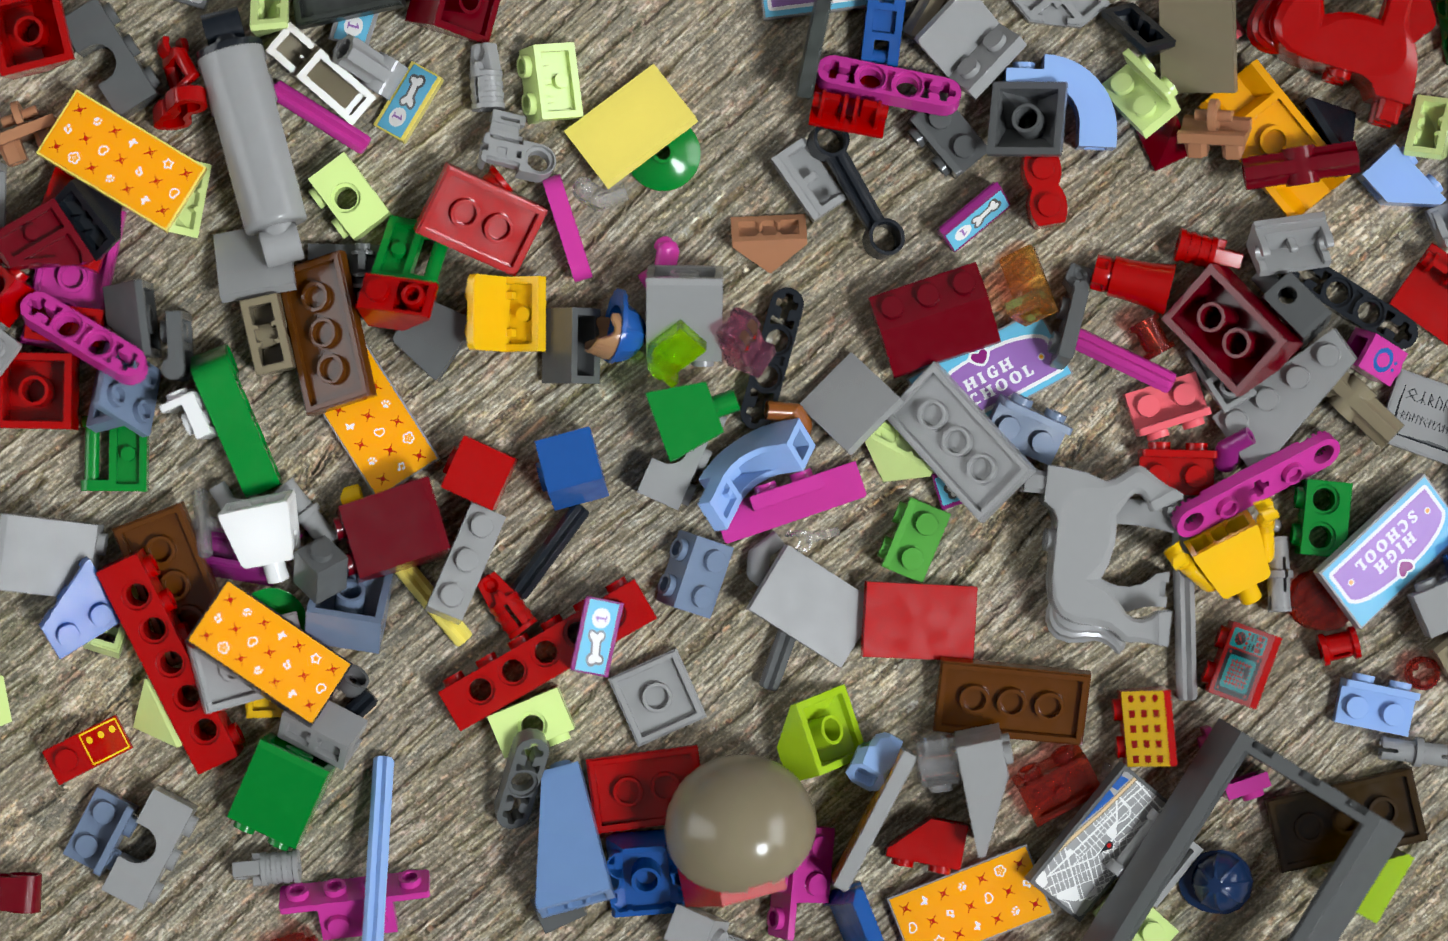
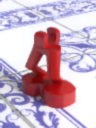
M163 36L157 43V51L162 58V67L165 71L170 90L152 109L154 128L159 130H180L192 124L191 115L201 113L207 109L206 91L202 86L191 85L200 77V73L187 53L189 51L188 40L179 37L175 47L171 48L169 36Z

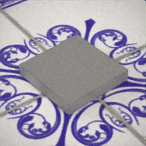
M244 229L213 235L219 295L222 303L297 290L294 262L268 268L259 236L246 235Z
M850 352L800 405L851 456L904 402L862 361Z
M677 648L608 678L638 747L707 717Z

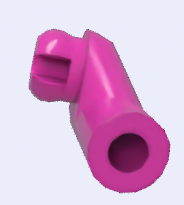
M668 236L658 238L654 243V248L656 249L654 265H677L680 253L678 244L673 242ZM647 269L637 275L645 289Z

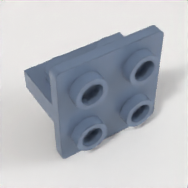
M106 341L103 353H105L110 347V344ZM118 353L116 358L120 360V356ZM120 360L123 364L124 371H126V369L129 367H132L134 369L137 368L136 361H134L132 364H127L124 361ZM147 361L148 374L146 378L138 384L125 385L97 369L86 427L98 433L125 426L141 437L150 436L161 370Z

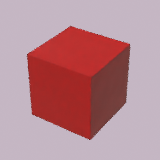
M464 435L459 447L454 446L445 464L443 473L446 476L441 488L492 511L496 510L519 459Z

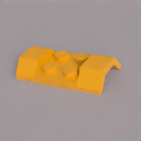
M1255 59L1237 74V92L1213 93L1197 106L1199 109H1208L1210 99H1219L1221 110H1233L1234 117H1252V129L1242 158L1260 154L1279 153L1281 149L1315 144V147L1327 145L1258 59ZM1352 175L1320 179V182L1290 187H1286V184L1262 189L1267 195L1269 194L1286 217L1301 215Z

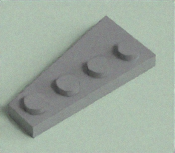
M1334 328L1285 363L1279 371L1255 386L1254 389L1257 395L1225 414L1220 410L1212 418L1226 437L1245 427L1252 431L1256 443L1239 452L1240 457L1249 467L1280 451L1358 358L1338 330Z

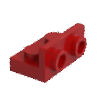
M1148 442V449H1138V466L1145 467L1163 483L1178 490L1183 495L1199 496L1201 491L1214 485L1215 464L1213 461L1214 458H1217V451L1208 450V443H1185V450H1170L1171 442Z

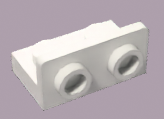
M186 387L166 395L168 402L159 406L161 413H178L185 410V413L181 414V418L189 435L195 434L197 440L212 439L218 436L201 395L194 388L187 389Z

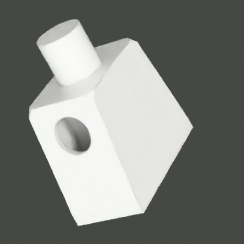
M295 490L226 503L218 517L241 566L244 569L263 566L268 584L287 580L289 573L285 561L294 559L295 551L301 548Z

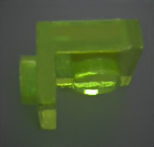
M680 319L648 344V370L657 380H663L671 388L675 387L679 383V371L707 351V342Z

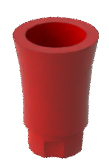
M1098 254L1090 289L1107 292L1106 296L1122 299L1164 315L1176 264L1152 263L1116 256L1114 259L1110 256Z

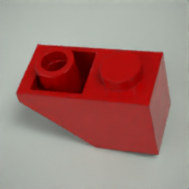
M365 273L356 308L368 326L405 331L429 321L439 285L436 282Z
M928 816L886 844L885 856L892 857L891 864L913 868L914 862L929 864L928 871L950 875L951 869L960 870L969 826L965 822Z

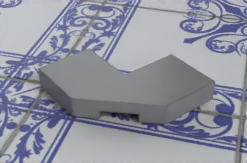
M1010 0L1027 23L1081 29L1111 4L1108 0Z

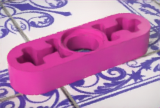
M560 173L550 176L542 182L574 281L576 283L592 278L590 265Z

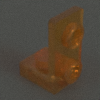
M1027 245L999 260L1013 300L1004 303L1010 318L1026 327L1058 312L1035 247Z

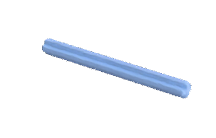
M375 756L373 758L362 941H384L394 760L389 756Z

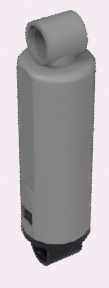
M237 6L200 15L208 46L199 50L195 56L200 75L204 79L211 116L215 118L245 233L249 236L260 237L268 268L305 259L296 226L305 222L307 215L276 102L278 98L272 76L268 72L267 57L262 39L258 36H245Z

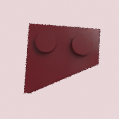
M55 198L50 199L0 229V258L9 271L88 265L94 260V257Z

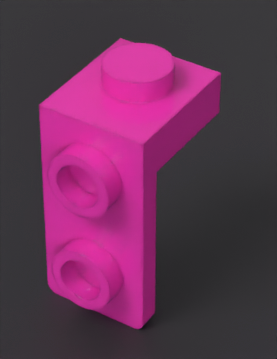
M1208 725L1199 727L1202 736L1197 738L1199 748H1201L1212 730ZM1259 769L1233 778L1224 791L1223 797L1229 801L1238 797H1242L1243 801H1249L1263 796V789L1272 786L1267 771Z

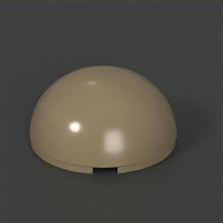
M752 754L726 755L710 760L696 768L676 789L668 806L665 819L667 849L680 872L695 884L713 891L726 893L749 892L748 888L770 881L773 885L786 878L805 860L812 848L816 835L814 805L801 781L783 765L769 758Z

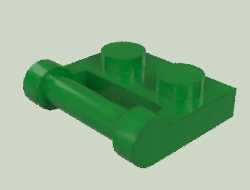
M390 215L371 273L436 282L440 287L438 278L448 247L415 233L413 228L417 220ZM424 240L433 241L434 244L424 275L413 274Z
M81 416V427H85L84 480H81L80 491L149 492V436L141 437L125 426L110 429L109 480H99L100 432L95 433L87 428L88 416Z

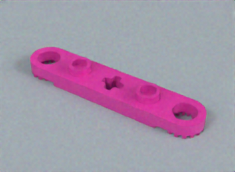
M1318 431L1317 435L1313 433L1311 438L1307 437L1301 443L1297 441L1201 491L1199 496L1187 499L1186 503L1182 501L1181 506L1177 505L1175 507L1177 510L1172 511L1173 516H1170V523L1180 536L1193 537L1253 506V502L1269 498L1328 467L1338 457L1340 444L1329 432ZM1325 446L1324 448H1325L1326 451L1322 450L1321 452H1322L1323 454L1318 453V456H1317L1315 453H1316L1321 447ZM1195 513L1196 518L1193 517L1192 522L1190 520L1188 523L1185 522L1190 515Z

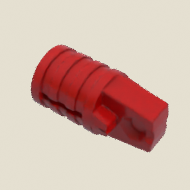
M1181 228L1174 248L1173 261L1179 262L1180 260L1187 264L1191 263L1195 266H1202L1204 269L1210 264L1240 269L1244 254L1225 248L1227 244L1226 239L1215 236L1208 237L1207 235H1200L1197 232H1189L1187 229Z
M495 571L478 582L477 587L489 608V612L491 615L493 614L495 620L502 626L501 628L507 633L510 640L538 621L532 615L531 610L527 608L523 599L518 596L517 591H514ZM507 604L522 624L521 627H519L504 605Z

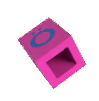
M1355 327L1347 342L1358 358L1350 368L1369 380L1391 386L1394 379L1400 374L1402 364L1408 353L1377 333Z

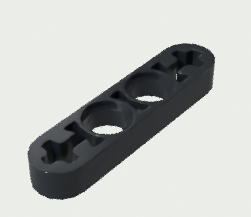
M1324 267L1310 270V273L1318 279L1322 278L1323 272L1329 276L1321 283L1318 293L1313 291V288L1318 285L1311 279H1306L1302 282L1330 311L1354 326L1377 333L1402 350L1411 347L1416 342L1418 328L1411 318L1332 268ZM1297 271V272H1291V273H1293L1297 278H1299L1300 273H1299L1298 271ZM1333 282L1341 283L1346 289V298L1342 303L1335 304L1326 295L1328 286ZM1365 302L1374 304L1378 310V317L1371 324L1362 322L1358 316V309ZM1387 313L1392 315L1386 321L1395 327L1402 324L1407 326L1404 331L1409 336L1407 340L1401 339L1395 342L1393 340L1395 333L1387 327L1382 328L1381 333L1376 331V328L1384 322Z
M785 287L779 289L774 293L770 301L740 413L742 422L753 430L770 424L772 420L763 418L759 420L758 424L751 422L752 417L746 414V410L748 407L754 408L758 396H750L751 389L754 388L763 394H774L773 401L777 402L782 389L804 309L802 295L793 288ZM786 294L792 295L793 302L798 304L797 310H790L786 321L794 322L792 330L783 324H770L772 316L777 319L780 318L782 308L776 305L777 299H784ZM774 330L783 331L788 338L787 347L779 352L770 350L766 343L767 335ZM770 366L777 371L778 381L773 387L764 388L758 384L756 374L761 367ZM765 398V400H764L763 410H764L766 401H769V400L766 399V398Z

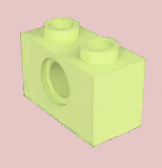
M345 152L308 178L313 186L308 192L321 209L328 205L336 216L331 222L344 239L350 235L357 242L392 215ZM347 189L354 190L357 194L356 204L350 209H341L338 205L339 194Z
M559 686L487 716L504 758L508 757L516 734L524 730L523 720L529 715H536L543 721L544 728L542 732L550 747L571 738L569 731L574 730L576 726ZM531 744L529 749H525L527 757L530 754L531 748L537 744Z

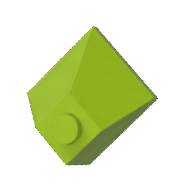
M845 684L790 705L777 745V751L782 765L789 769L800 781L821 776L849 764L858 745L864 743Z

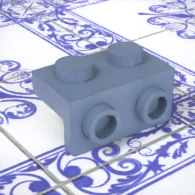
M679 530L677 538L670 547V558L665 573L658 583L656 600L671 607L710 619L734 547Z

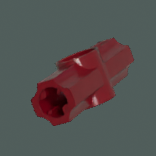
M1356 141L1315 147V144L1281 149L1279 153L1260 154L1241 159L1246 190L1286 184V187L1320 182V179L1335 178L1360 173Z

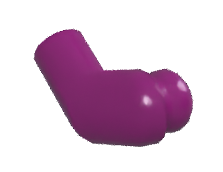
M1248 427L1217 443L1215 449L1217 451V458H1214L1213 462L1218 470L1225 473L1235 470L1238 465L1239 452L1256 443L1255 437Z

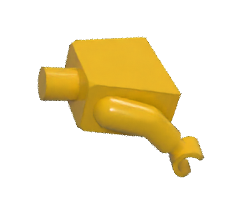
M1271 498L1253 502L1255 509L1259 513L1256 522L1246 509L1183 541L1190 555L1182 551L1179 541L1165 550L1164 555L1175 570H1179L1206 592L1217 590L1223 599H1228L1237 594L1241 604H1254L1262 596L1257 584L1268 579L1271 575L1269 563L1272 562L1275 555L1274 527L1275 519L1280 518L1279 513L1274 508Z

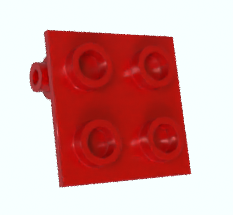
M830 70L828 77L836 79L838 71ZM850 73L848 83H853L854 73ZM867 75L860 79L861 84L867 88H875L880 85L879 80L874 76ZM815 83L808 125L874 138H883L889 106L882 104V100H878V102L866 99L860 100V96L857 95L854 99L849 98V94L846 93L845 96H841L840 94L826 92V89L821 90L817 83Z
M1431 243L1391 299L1389 305L1411 318L1416 324L1447 346L1448 253L1434 243Z

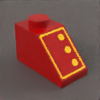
M116 714L42 751L58 784L61 785L134 747Z

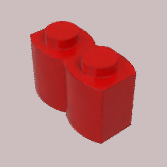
M1022 157L1020 176L1025 189L1028 191L1026 213L1034 229L1060 226L1066 220L1068 205L1066 196L1059 186L1062 174L1059 157Z

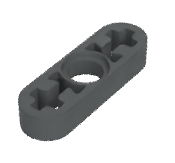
M528 728L520 731L514 737L494 802L497 821L502 827L507 829H516L523 826L529 820L549 756L546 737L538 729ZM531 744H537V746L531 748L529 754L530 761H528L525 749H529ZM519 773L531 775V779L525 784L516 785L511 782L512 778ZM513 797H516L518 808H514L512 810V813H506V811H510L512 809L514 803Z

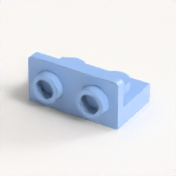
M1355 672L1352 673L1351 679L1341 677L1332 718L1333 722L1408 737L1415 701H1419L1421 695L1411 691L1412 684L1389 680L1388 687L1374 684L1375 676Z

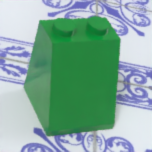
M270 732L260 739L227 817L235 821L233 824L235 828L254 835L255 831L268 836L267 842L272 846L288 851L289 847L296 849L301 844L337 767L321 759L312 763L313 756L277 737V734Z

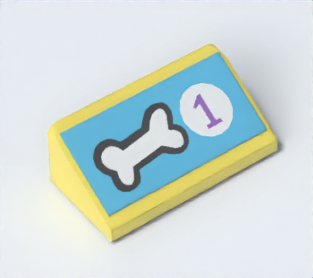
M413 61L408 66L409 70L390 101H387L373 124L405 145L444 82L442 77Z

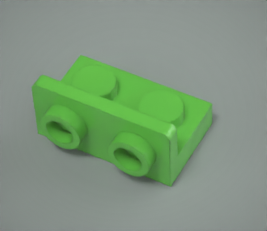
M912 497L908 498L907 503L900 501L891 521L897 524L892 538L884 537L877 557L883 559L880 566L923 583L951 514Z

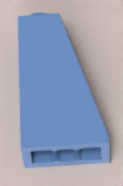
M570 760L555 762L550 765V769L544 770L541 779L535 903L542 918L615 898L584 774L578 761L573 763Z

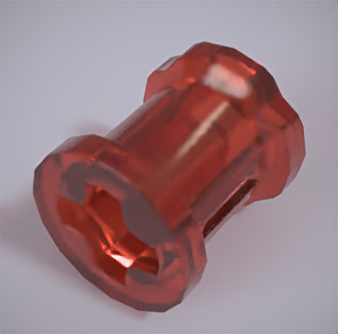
M1158 313L1128 328L1130 334L1136 335L1145 351L1143 357L1147 360L1175 346L1173 340H1168L1158 322L1160 318Z

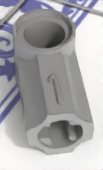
M350 34L340 39L333 49L332 62L362 80V85L390 101L409 68L381 51L377 52L371 46Z

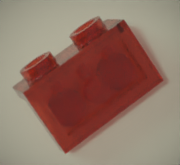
M1063 745L1055 749L1050 757L1039 763L1032 762L1024 765L1019 769L1018 774L1011 777L1037 827L1086 802L1100 785L1085 753L1079 745Z

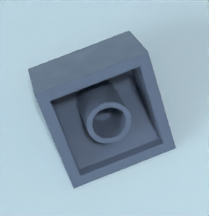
M347 573V588L317 605L309 598L306 609L305 632L326 646L379 654L386 627L394 573L358 584L355 575L349 576Z

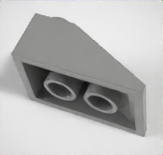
M999 723L955 731L956 750L978 858L986 857L1009 777L1007 764L1014 763L1009 733L1001 734Z

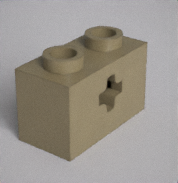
M273 293L239 301L256 375L263 377L297 369L281 295Z

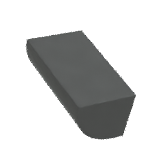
M579 307L546 308V352H542V383L600 384V358L585 351V342L593 340L599 335L596 320L601 316V309Z

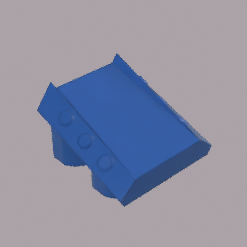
M665 829L634 832L616 831L606 837L607 867L615 898L610 899L611 912L614 918L674 913L677 904L685 905L678 869L667 849Z
M860 880L852 883L848 891L833 889L829 895V903H824V905L831 908L843 941H884Z

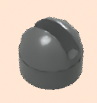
M352 665L337 690H341L346 694L345 697L355 698L369 685V677L362 668Z

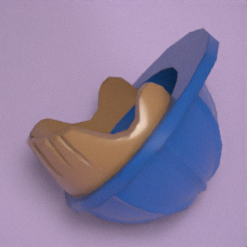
M617 288L610 298L606 316H600L596 320L599 335L595 339L585 342L586 352L604 359L610 364L633 357L644 345L646 337L644 320L633 307L628 305L626 290Z

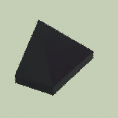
M1134 2L1102 10V17L1147 59L1175 47L1176 40Z
M1309 97L1299 104L1311 126L1327 145L1353 141L1356 112L1313 97Z
M78 179L71 180L55 197V200L95 261L101 260L121 239L122 206Z

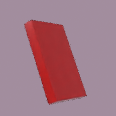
M446 162L413 230L415 233L512 276H516L549 210L545 206Z
M865 581L861 656L940 660L941 656L974 659L978 587L970 585Z
M698 744L586 759L592 809L599 834L665 825L667 809L673 794L682 781L700 766Z

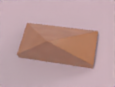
M806 215L731 217L732 248L771 274L807 245Z

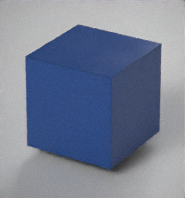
M590 426L535 441L540 462L535 463L543 492H548L555 511L609 496L597 446Z

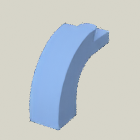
M1044 54L1041 58V69H1035L1034 62L1023 61L1013 62L1012 68L1006 67L1003 72V82L1068 83L1067 102L1071 106L1076 120V150L1113 151L1117 147V120L1113 103L1101 82L1085 67L1065 57Z
M799 418L774 422L747 433L727 446L706 467L699 478L705 490L698 502V506L714 531L728 529L740 503L755 486L776 475L804 471L816 445Z

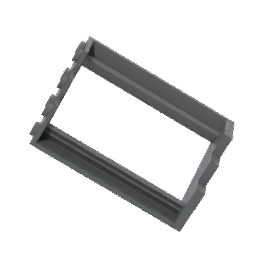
M1219 718L1081 941L1133 940L1247 754L1359 823L1287 941H1338L1405 832Z

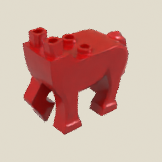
M1258 0L1247 21V37L1251 44L1261 52L1273 54L1277 59L1291 66L1322 75L1321 81L1336 86H1343L1344 82L1351 83L1360 91L1363 102L1372 104L1366 123L1389 129L1391 125H1397L1401 110L1411 105L1418 69L1415 42L1433 30L1437 20L1431 0H1383L1378 19L1353 12L1325 14L1324 0Z

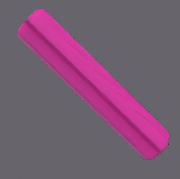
M277 81L275 83L277 103L355 152L362 154L367 149L371 141L367 134L284 82Z
M1080 328L1075 350L1164 393H1168L1176 380L1175 372Z

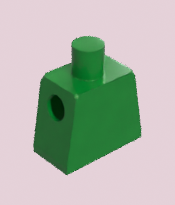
M706 382L645 393L670 462L677 460L724 433L719 418L740 410L733 389L711 396Z

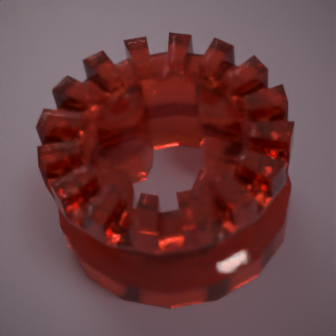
M1414 657L1407 662L1404 668L1406 682L1412 684V687L1415 689H1432L1440 680V667L1435 660L1429 657ZM1422 662L1425 668H1429L1432 671V674L1425 678L1426 683L1421 684L1420 679L1413 677V671L1418 670L1419 664Z

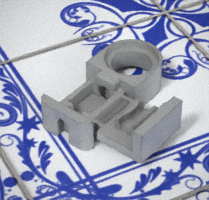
M493 109L489 117V122H491L489 132L484 135L480 144L478 168L482 170L485 163L515 169V178L536 183L547 179L556 165L554 152L543 144L523 140V137L519 136V130L525 126L526 116ZM532 155L542 157L547 163V169L544 171L532 169L528 164V157Z

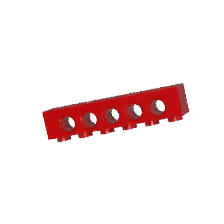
M141 548L103 566L96 574L197 774H202L238 757L244 749L242 743L245 742V738L239 725L236 722L231 723L225 711L226 709L204 714L200 699L190 701L182 693V686L192 685L197 688L187 645L183 643L190 634L191 629L185 621L181 623L174 610L177 608V602L169 588L163 589L158 578L160 569L153 555H147L144 549ZM141 584L145 586L149 593L148 600H137L132 595V585ZM149 618L161 619L166 627L165 633H153L148 626ZM174 651L178 653L183 660L182 667L174 668L168 665L165 659L166 652ZM199 720H212L216 725L217 732L215 734L204 733L199 727Z
M623 576L605 587L609 594L603 596V599L624 603L616 642L657 619L656 613L636 579L628 582L626 577ZM585 599L573 605L576 613L562 619L561 615L557 614L540 624L543 632L531 639L526 632L507 643L511 650L497 657L493 651L475 662L478 667L477 670L466 676L460 670L442 681L445 688L440 690L438 694L460 732L571 668L576 642L570 639L568 630L572 623L581 622ZM550 641L556 646L557 655L554 660L544 662L538 658L536 647L539 642ZM512 659L520 661L524 666L523 677L515 681L508 679L503 671L504 664ZM482 678L490 683L492 691L488 698L478 699L472 694L471 685L475 679Z

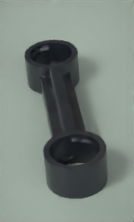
M816 126L808 135L807 146L809 152L817 160L828 162L865 228L862 243L867 254L878 260L890 258L899 252L904 245L905 234L903 228L896 221L884 218L847 152L850 142L849 133ZM820 130H830L837 136L839 149L836 153H830L821 148L817 138ZM875 227H883L890 231L894 238L892 250L883 251L876 246L873 240Z

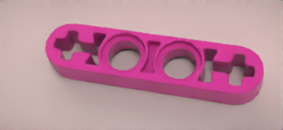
M829 55L822 58L819 62L816 76L818 87L821 90L826 89V92L840 94L841 96H845L846 93L849 94V98L854 99L857 95L860 96V100L866 99L876 102L882 100L884 105L938 116L953 114L957 111L961 99L959 84L950 78L838 55ZM830 70L838 71L836 79L828 77ZM850 73H854L853 83H848ZM867 75L874 76L879 80L880 85L875 88H867L861 84L860 79ZM902 83H909L916 88L917 92L914 95L905 96L898 92L896 87ZM924 88L929 89L927 98H922ZM941 92L948 94L947 101L939 100Z
M33 292L23 298L20 304V311L25 324L30 329L122 384L135 385L146 378L148 374L146 357L136 346L47 293ZM44 306L47 315L52 318L51 323L48 317L40 312L33 316L31 310L33 308L40 310ZM67 322H74L79 325L78 331L72 336L61 335L59 333L60 327ZM104 340L110 344L109 349L103 354L95 355L89 351L91 344L95 341ZM119 353L120 360L127 364H132L136 361L137 368L129 367L124 371L122 362L116 358L117 354Z

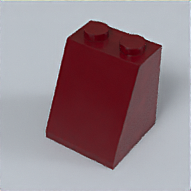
M429 476L338 506L336 511L337 517L332 518L337 539H344L348 553L345 554L348 557L347 573L349 576L355 575L357 584L444 559L451 549Z

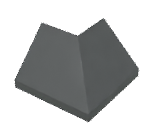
M993 82L986 154L988 156L1062 157L1068 83Z
M138 279L104 286L103 295L107 325L127 342L139 348L145 356L155 359L163 358L153 283Z

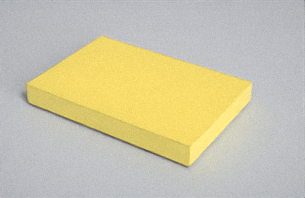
M653 63L584 115V117L564 130V132L607 189H610L695 125L698 120Z

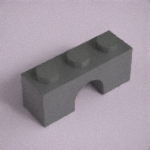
M90 0L65 16L71 43L79 55L86 57L99 49H108L113 52L116 59L115 70L107 80L98 86L115 113L128 119L162 97L157 90V87L162 85L150 66L143 68L136 56L141 53V50L130 34L123 36L116 24L121 22V19L110 2L103 5L100 0Z

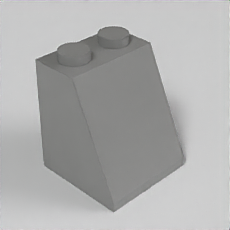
M648 265L646 276V360L654 361V365L662 367L675 366L677 361H692V366L712 367L714 366V361L722 362L723 266Z
M1 513L0 590L57 597L64 585H69L80 568L78 564L86 556L92 561L98 571L100 555L105 556L108 547V534L103 533L104 525L20 513Z

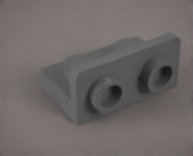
M942 92L939 100L947 101V97ZM958 110L948 116L918 112L907 122L911 127L907 131L910 137L920 148L926 145L935 155L931 161L944 177L951 174L954 179H957L987 152L985 142Z

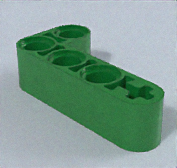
M226 343L191 357L190 368L193 379L245 497L248 499L281 486L283 483L279 470L241 385L238 366L229 345Z

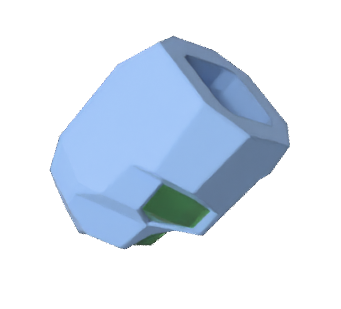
M883 732L876 734L871 741L858 745L845 772L852 783L868 791L879 790L894 765L903 741L891 733Z

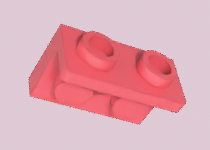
M1196 371L1176 377L1174 385L1168 393L1148 386L1123 394L1136 437L1146 435L1148 442L1170 435L1168 428L1182 424L1183 430L1203 425L1205 424L1204 416L1212 414L1211 408L1207 407Z

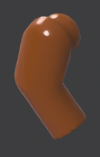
M766 401L764 407L765 419L783 421L799 418L807 432L811 433L812 420L802 405L798 403Z

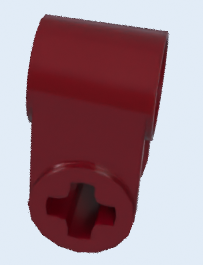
M0 873V911L20 914L41 912V873Z

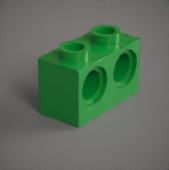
M1303 479L1301 480V486L1295 487L1293 507L1299 509L1297 523H1292L1290 529V545L1295 546V554L1329 557L1347 540L1353 483ZM1319 489L1326 490L1330 496V503L1324 510L1317 509L1313 504V495ZM1316 526L1322 527L1326 532V541L1318 548L1314 547L1309 540V534Z

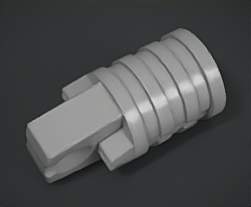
M484 42L471 46L469 79L470 98L472 101L471 111L492 112L493 109H505L503 100V72L496 43Z
M294 849L289 852L252 853L251 861L232 863L233 878L235 880L253 879L254 887L280 883L288 884L291 882L301 883L299 849Z

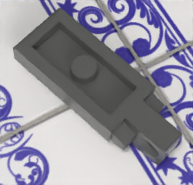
M1071 263L1063 278L1062 284L1067 293L1066 297L1061 298L1056 311V318L1061 320L1058 332L1053 331L1048 343L1047 352L1052 354L1049 367L1062 370L1073 359L1089 295L1088 288L1093 271L1091 268Z

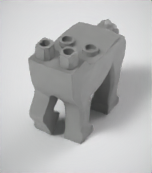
M1049 464L1042 465L1041 470H1037L1019 488V492L1039 494L1038 501L1048 509L1051 518L1050 529L1044 528L1042 538V551H1048L1045 582L1049 603L1046 608L1045 621L1049 632L1056 639L1067 643L1102 642L1110 646L1119 655L1124 650L1126 642H1140L1168 647L1171 610L1154 611L1140 618L1131 617L1125 611L1129 612L1149 606L1166 608L1167 597H1165L1166 582L1169 583L1170 571L1153 574L1144 582L1128 587L1114 585L1101 579L1109 565L1115 546L1116 524L1143 526L1174 533V528L1170 523V516H1173L1172 511L1176 507L1177 501L1183 499V494L1163 483L1142 466H1132L1110 480H1102L1085 471ZM1134 494H1139L1144 500L1130 499V497Z

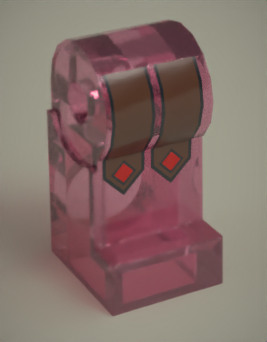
M734 307L730 311V317L727 322L721 325L716 332L719 346L728 366L760 378L776 354L773 344L764 341L759 330L760 322L754 315L742 308Z

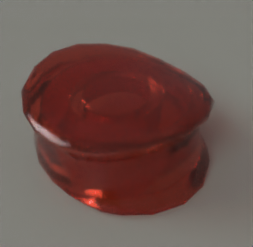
M1314 570L1300 573L1290 583L1292 612L1289 613L1294 621L1312 630L1330 631L1344 626L1349 621L1314 574Z

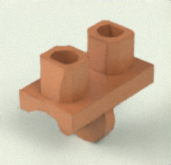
M1210 99L1208 109H1195L1194 115H1184L1182 127L1177 132L1178 143H1184L1189 158L1206 157L1209 153L1210 145H1222V157L1227 160L1242 159L1245 145L1252 129V117H1234L1233 110H1221L1219 99Z
M18 100L10 103L12 114L0 118L4 128L17 124V127L0 133V153L9 167H15L29 161L23 143L35 138L38 147H40L58 119L54 114H49L28 122V119L39 116V111L36 105L23 109Z

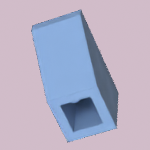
M1394 144L1388 147L1356 177L1380 205L1436 207L1446 200L1441 194L1443 191L1441 184L1432 175L1427 174L1425 176L1415 166L1418 163L1416 157L1404 155V146L1399 148Z

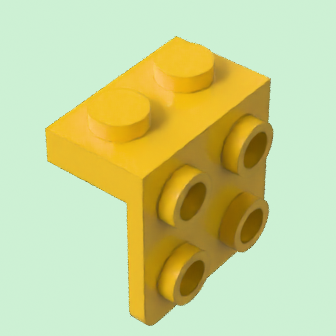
M470 274L465 288V298L467 301L465 337L468 348L470 350L493 352H546V277H504Z

